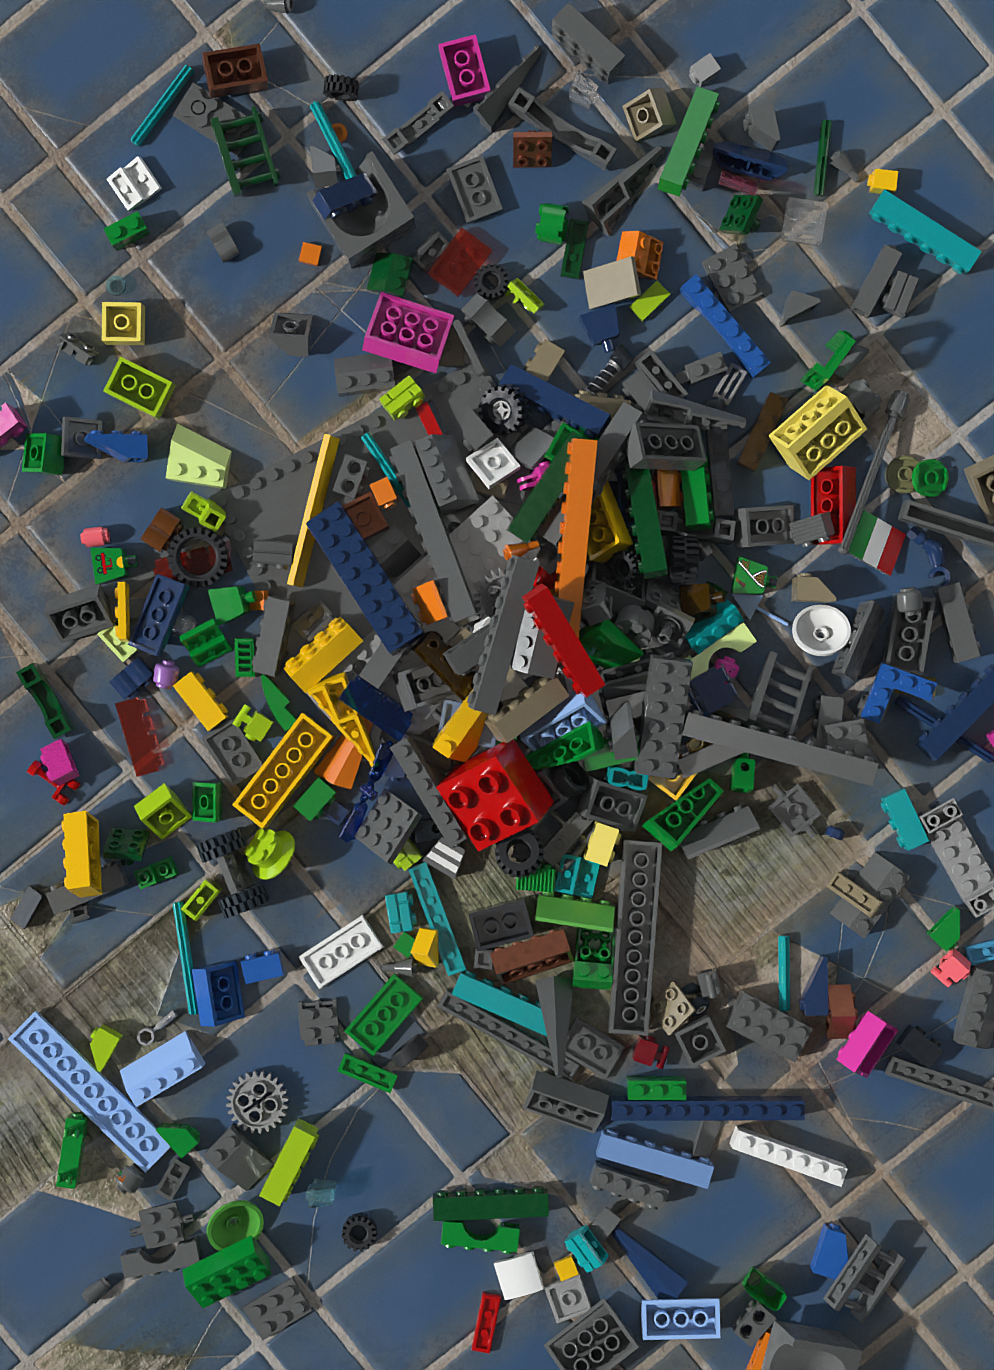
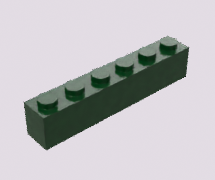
M574 431L569 433L506 529L525 543H528L529 540L533 542L538 534L536 529L540 524H545L549 517L547 515L550 508L554 509L560 501L557 497L563 491L564 482H568V474H565L566 462L570 461V454H567L568 442H571L573 438L584 439Z
M629 462L624 463L625 470H622L623 482H628V488H625L627 500L631 499L632 506L628 507L630 518H634L635 524L631 525L633 536L638 538V543H635L637 555L641 554L642 560L638 562L639 571L644 573L645 579L668 575L650 470L630 468Z
M534 1186L532 1189L514 1187L513 1190L495 1188L494 1191H486L484 1188H479L473 1192L459 1189L456 1192L449 1193L447 1190H439L437 1193H433L434 1221L549 1217L548 1188L543 1186Z

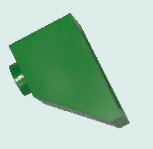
M954 906L926 932L946 952L954 949L958 944L957 941L960 939V910Z
M161 1123L156 1129L157 1133L180 1158H183L201 1140L199 1131L189 1124Z

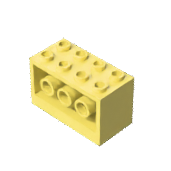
M825 385L775 429L769 437L788 466L810 480L822 468L831 463L855 439L859 438L867 428L847 396Z

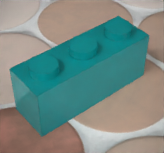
M726 599V602L717 604V614L715 616L693 624L684 640L698 655L744 620L736 606Z
M899 788L880 797L882 800L880 803L884 813H888L890 817L888 823L893 831L896 830L898 834L896 840L901 848L904 847L905 850L909 851L929 841L904 788Z

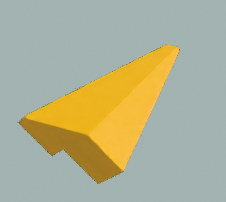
M346 672L327 677L308 689L309 696H312L318 703V706L330 716L331 721L356 746L358 752L361 755L363 754L370 762V766H377L379 762Z

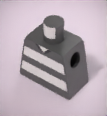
M441 837L425 855L423 861L454 879L466 848L462 847L460 843L450 848L445 838Z

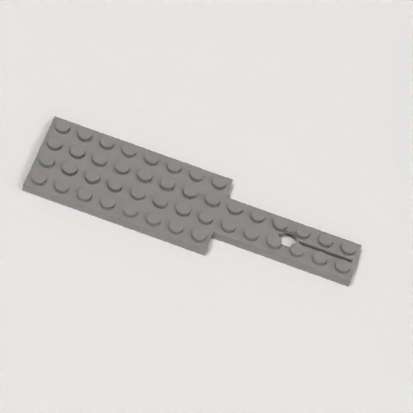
M493 495L449 535L474 602L477 600L474 599L473 594H478L475 587H481L479 580H486L484 574L490 577L491 570L498 573V567L505 571L508 561L503 554L505 545L525 543L506 530L514 518ZM538 547L528 551L522 558L534 561L536 554L541 548ZM429 554L394 584L409 610L420 623L421 620L418 612L421 610L418 604L414 605L410 594L414 593L413 588L434 580V577L437 576L435 570H431L429 566ZM439 587L438 590L441 595L443 592L441 587ZM493 588L490 594L496 593L498 588ZM445 605L446 611L449 612L448 605ZM447 617L429 625L423 622L421 627L424 633L429 631L438 632L443 637L442 641L446 643L463 628V625L458 627L454 622L451 623ZM375 630L370 632L358 647L319 682L327 677L346 672L355 699L371 684L356 674L353 666L358 660H364L368 663L382 643ZM418 640L413 642L411 645L414 646L418 642ZM309 696L311 700L318 706L316 700L312 696ZM321 709V711L331 720L330 716L323 709Z

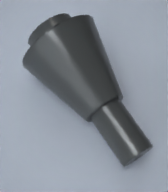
M837 150L830 157L832 159L830 164L848 174L854 182L860 179V176L853 169L845 150Z
M414 958L395 964H383L382 969L383 972H396L414 977L415 973H418L419 965L418 962H415Z

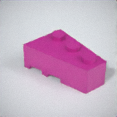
M7 403L1 405L3 410L0 411V448L7 445L8 440L13 436L18 437L25 432L24 429L27 428L17 410Z

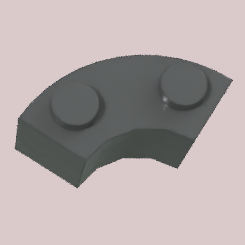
M477 293L461 309L466 315L465 321L471 326L475 325L485 335L484 339L490 345L495 343L501 348L516 332L508 320Z

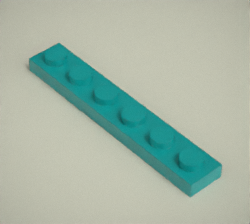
M422 862L409 867V873L430 929L438 930V950L448 976L466 970L428 864Z

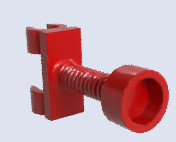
M37 760L27 770V773L33 777L39 775L45 781L55 786L57 790L51 798L63 806L69 801L68 797L61 794L66 784L74 790H77L80 785L75 779L69 780L61 786L51 782L47 777L46 771L42 769V764Z

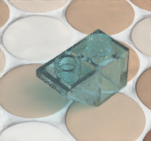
M314 1178L313 1183L309 1184L306 1192L305 1201H309L308 1208L332 1206L335 1199L337 1181Z

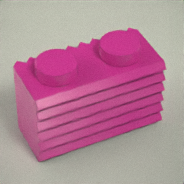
M59 739L40 749L42 752L40 758L49 770L46 774L51 782L61 786L65 782L79 777L69 747L64 740Z

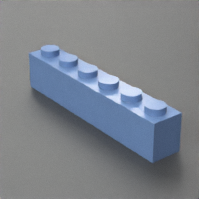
M612 1129L602 1130L596 1150L597 1157L708 1189L714 1170V1165L710 1162L709 1158H696L687 1151L679 1153L673 1151L674 1149L670 1146L663 1145L659 1147L649 1140L642 1142L637 1140V1137L626 1134V1137L618 1135L619 1132Z

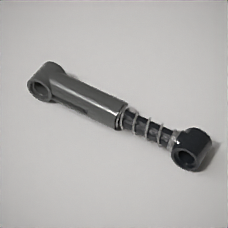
M621 344L609 357L610 361L606 364V368L601 370L598 376H595V380L589 383L587 388H581L580 391L591 392L590 396H596V393L603 390V387L607 383L609 384L608 381L615 377L616 373L621 370L624 371L636 356ZM553 420L542 431L554 438L563 421L559 423Z

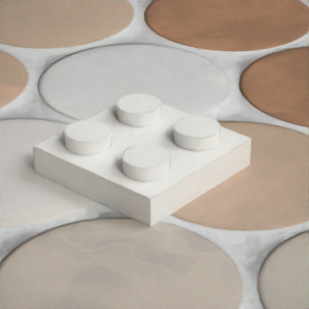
M498 438L466 457V462L488 489H491L520 470L519 463Z

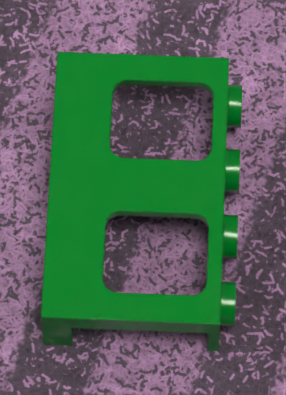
M839 330L825 345L834 352L826 366L823 367L816 362L803 375L800 381L816 392L829 380L856 342L852 339L853 335L845 330Z

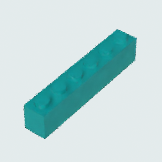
M885 189L868 213L874 221L886 224L890 231L900 233L907 242L917 244L927 254H933L936 256L937 261L942 264L947 263L958 274H967L982 252Z
M472 971L460 972L452 995L547 1036L540 1001L534 1003L524 994L519 993L516 995L511 993L512 990L506 986L493 985L494 981L488 978H483V980L477 978V974Z

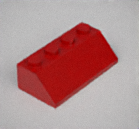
M824 467L816 476L811 478V516L829 512L835 534L829 536L830 540L819 543L817 539L814 540V545L842 544L856 506V467Z

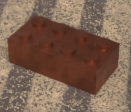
M554 929L547 935H536L531 937L529 941H518L510 947H499L490 953L501 985L574 962L564 929Z

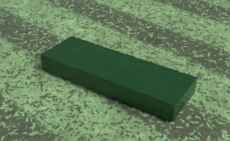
M570 219L560 277L579 280L589 222Z

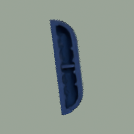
M727 141L718 142L714 145L713 156L720 164L719 166L725 170L766 181H772L784 175L788 170V162L774 153Z

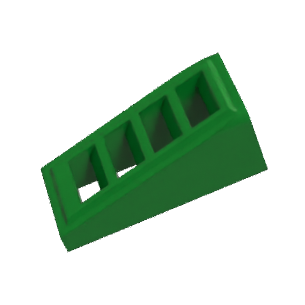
M235 639L236 677H255L254 666L252 665L255 655V639ZM240 645H250V648H240ZM240 652H250V656H240ZM240 660H250V664H240ZM240 668H251V671H240Z

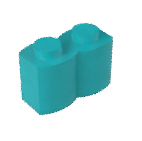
M613 765L607 767L605 779L616 787L628 786L634 790H645L649 775L636 774L634 768L626 769L621 765Z

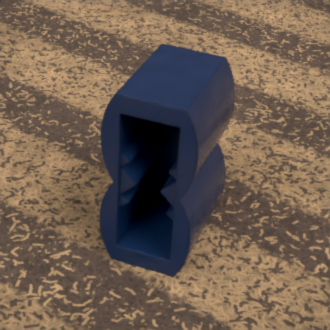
M137 657L109 683L123 699H133L140 693L138 689L142 685L147 687L153 682L154 672L141 657Z

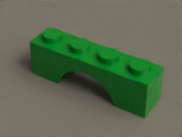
M463 1220L443 1221L441 1244L447 1248L461 1246L466 1250L481 1248L485 1252L500 1250L505 1254H513V1252L518 1251L520 1224L500 1222L499 1226L492 1233L477 1235L467 1229Z

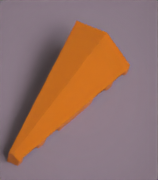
M375 693L369 703L361 709V716L368 735L370 734L381 701V696ZM342 733L329 753L325 754L321 763L314 768V773L333 785L352 789L362 755L358 752L356 746Z

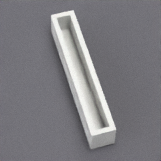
M737 1125L730 1140L732 1149L842 1187L848 1170L842 1162Z

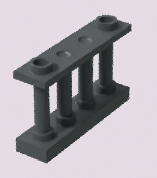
M770 651L765 657L744 725L753 726L755 722L761 721L786 731L784 738L787 735L795 736L798 730L796 722L808 685H811L814 674H812L814 667L809 666L805 673L779 664L776 660L778 653ZM776 670L802 680L800 689L798 690L773 680L770 677L772 671ZM771 687L797 697L794 707L767 697L768 695L765 694L766 688L769 689ZM766 704L792 714L789 724L762 714V711H759L761 705Z
M865 1235L823 1299L837 1311H840L843 1305L851 1308L850 1312L861 1323H864L906 1259L893 1248L888 1254L880 1251L882 1247L873 1238ZM875 1257L883 1260L878 1270L870 1267ZM864 1273L872 1276L867 1286L859 1283ZM854 1289L862 1293L856 1302L848 1299Z

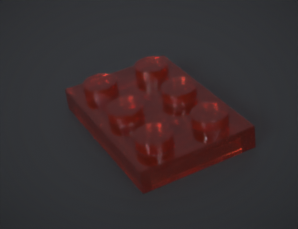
M461 227L427 274L455 296L459 297L493 250Z

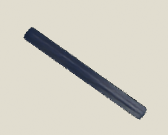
M899 695L895 700L897 706L933 727L931 724L937 717L902 695ZM964 734L956 740V743L988 763L993 762L994 753Z

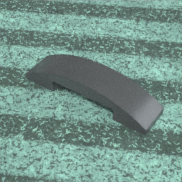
M443 91L428 101L427 106L401 127H396L382 139L393 155L404 150L422 137L454 108V105Z

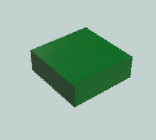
M405 931L396 941L393 948L409 958L415 938Z

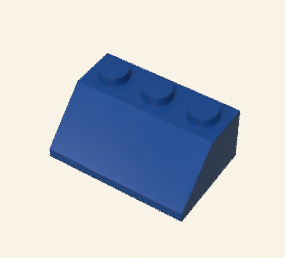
M236 961L211 964L192 969L201 1026L215 1027L245 1018Z

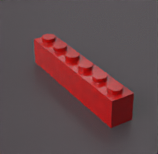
M541 583L522 596L525 602L523 604L525 610L534 616V625L538 630L543 631L545 643L549 647L552 646L555 651L552 653L554 658L564 666L562 669L563 673L568 679H572L574 691L578 695L581 694L587 698L606 684L548 587Z

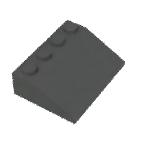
M875 601L860 602L850 625L851 634L849 641L839 651L831 670L832 674L851 682H855L856 679L859 680L863 672L861 666L864 661L868 660L870 656L869 647L871 643H875L878 633H876L877 628L882 626L885 620L883 615L885 610Z
M603 1298L544 1344V1347L560 1370H611L640 1348L641 1344L607 1300Z

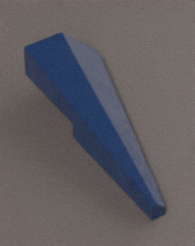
M616 1225L611 1232L612 1236L657 1299H677L688 1284L687 1278L657 1257L648 1247Z

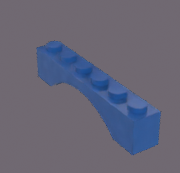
M697 274L681 286L680 293L717 330L752 378L757 376L771 363Z

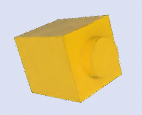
M875 169L868 176L867 186H870L869 193L881 194L885 189L889 193L894 194L897 187L898 171Z

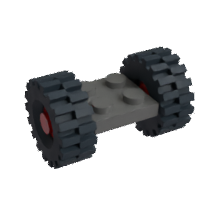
M241 827L196 844L202 863L217 858L231 893L218 900L225 918L236 916L270 901L263 882L252 885L251 876L244 866V858L238 851L239 848L248 845Z

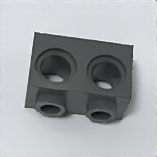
M345 454L333 492L354 500L357 496L360 497L364 488L361 485L363 478L367 479L370 472L368 462ZM354 464L361 466V470L357 474L351 472V466ZM347 482L354 483V489L351 492L344 490Z
M755 1299L746 1305L742 1315L735 1317L732 1322V1328L736 1335L752 1347L777 1318L771 1309ZM757 1311L764 1312L760 1317L754 1316ZM743 1326H751L748 1331H742Z

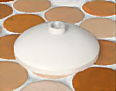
M813 605L803 609L796 616L793 622L792 634L797 645L805 652L816 656H829L841 651L847 645L851 634V627L847 617L840 610L828 605Z

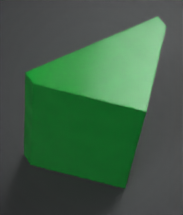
M192 782L193 821L216 823L223 820V782Z

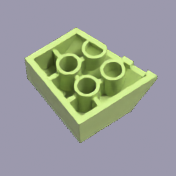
M177 423L171 439L166 479L226 489L232 451Z

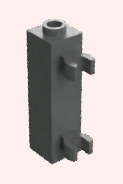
M683 741L680 744L679 750L682 757L678 758L676 773L678 776L681 775L682 778H686L744 752L712 743L689 753L688 747Z

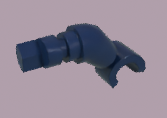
M913 526L906 536L916 544L923 545L922 548L928 555L929 563L933 565L927 578H933L935 572L941 571L944 574V579L941 583L943 586H946L950 581V573L942 565L945 564V548L938 539L928 538L926 532L923 530L920 532Z

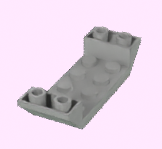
M952 798L919 817L931 845L961 899L975 918L994 908V875L965 825L959 806L955 799Z

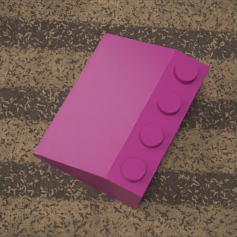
M381 292L364 338L362 350L436 373L454 315Z

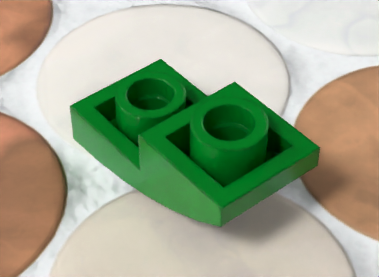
M172 856L133 872L140 890L179 874Z

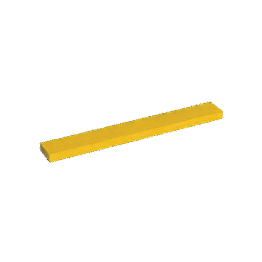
M324 434L287 582L289 585L301 588L304 585L315 537L306 525V522L322 512L340 441L339 438L332 435Z

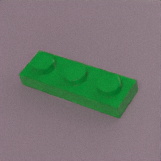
M346 1052L338 1068V1072L388 1093H391L398 1076L394 1072Z

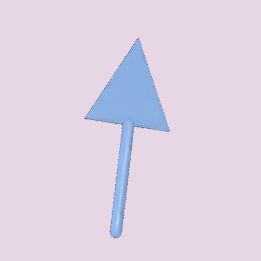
M732 594L749 620L755 610H758L786 626L789 625L788 622L758 606L763 595Z

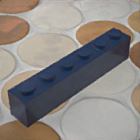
M512 364L499 383L500 385L512 384L513 388L519 387V393L524 392V400L528 399L529 401L526 406L530 404L538 412L550 414L551 418L559 423L563 421L577 431L579 429L585 432L584 435L593 440L595 438L600 439L612 420L610 414Z
M993 664L984 670L985 675L981 679L978 677L971 683L972 688L968 692L965 690L959 695V701L955 705L951 704L944 711L946 714L942 718L938 717L931 724L933 727L929 732L924 731L918 737L920 741L916 746L931 761L938 760L994 703Z

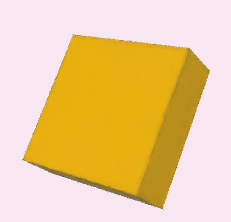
M572 1255L554 1261L561 1281L579 1275Z

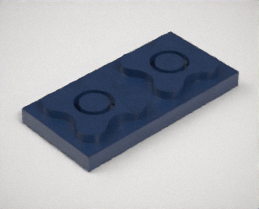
M156 574L128 645L161 658L190 586Z

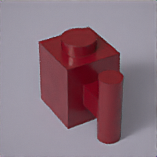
M639 1035L632 1059L648 1066H652L653 1060L657 1059L656 1067L663 1069L671 1047L663 1045L662 1050L658 1051L659 1044L655 1041V1037Z

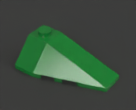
M588 721L525 757L534 771L582 760L605 747L603 735L591 721Z

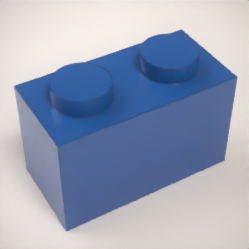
M275 949L263 951V955L257 956L256 953L245 955V959L241 961L245 983L249 984L283 976L285 969L281 951L275 952Z

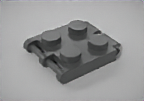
M334 998L332 1001L315 1000V1002L307 1003L298 1001L301 1040H305V1046L319 1045V1039L321 1038L322 1045L336 1044V1037L340 1036L337 999ZM333 1004V1006L330 1007H320V1005ZM306 1006H315V1008H304V1009H303V1007H306Z

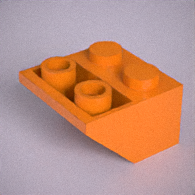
M623 231L617 261L633 256L635 257L638 277L657 280L664 242L641 231Z

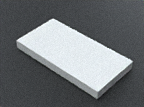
M361 915L301 954L299 959L320 989L384 946L364 915Z

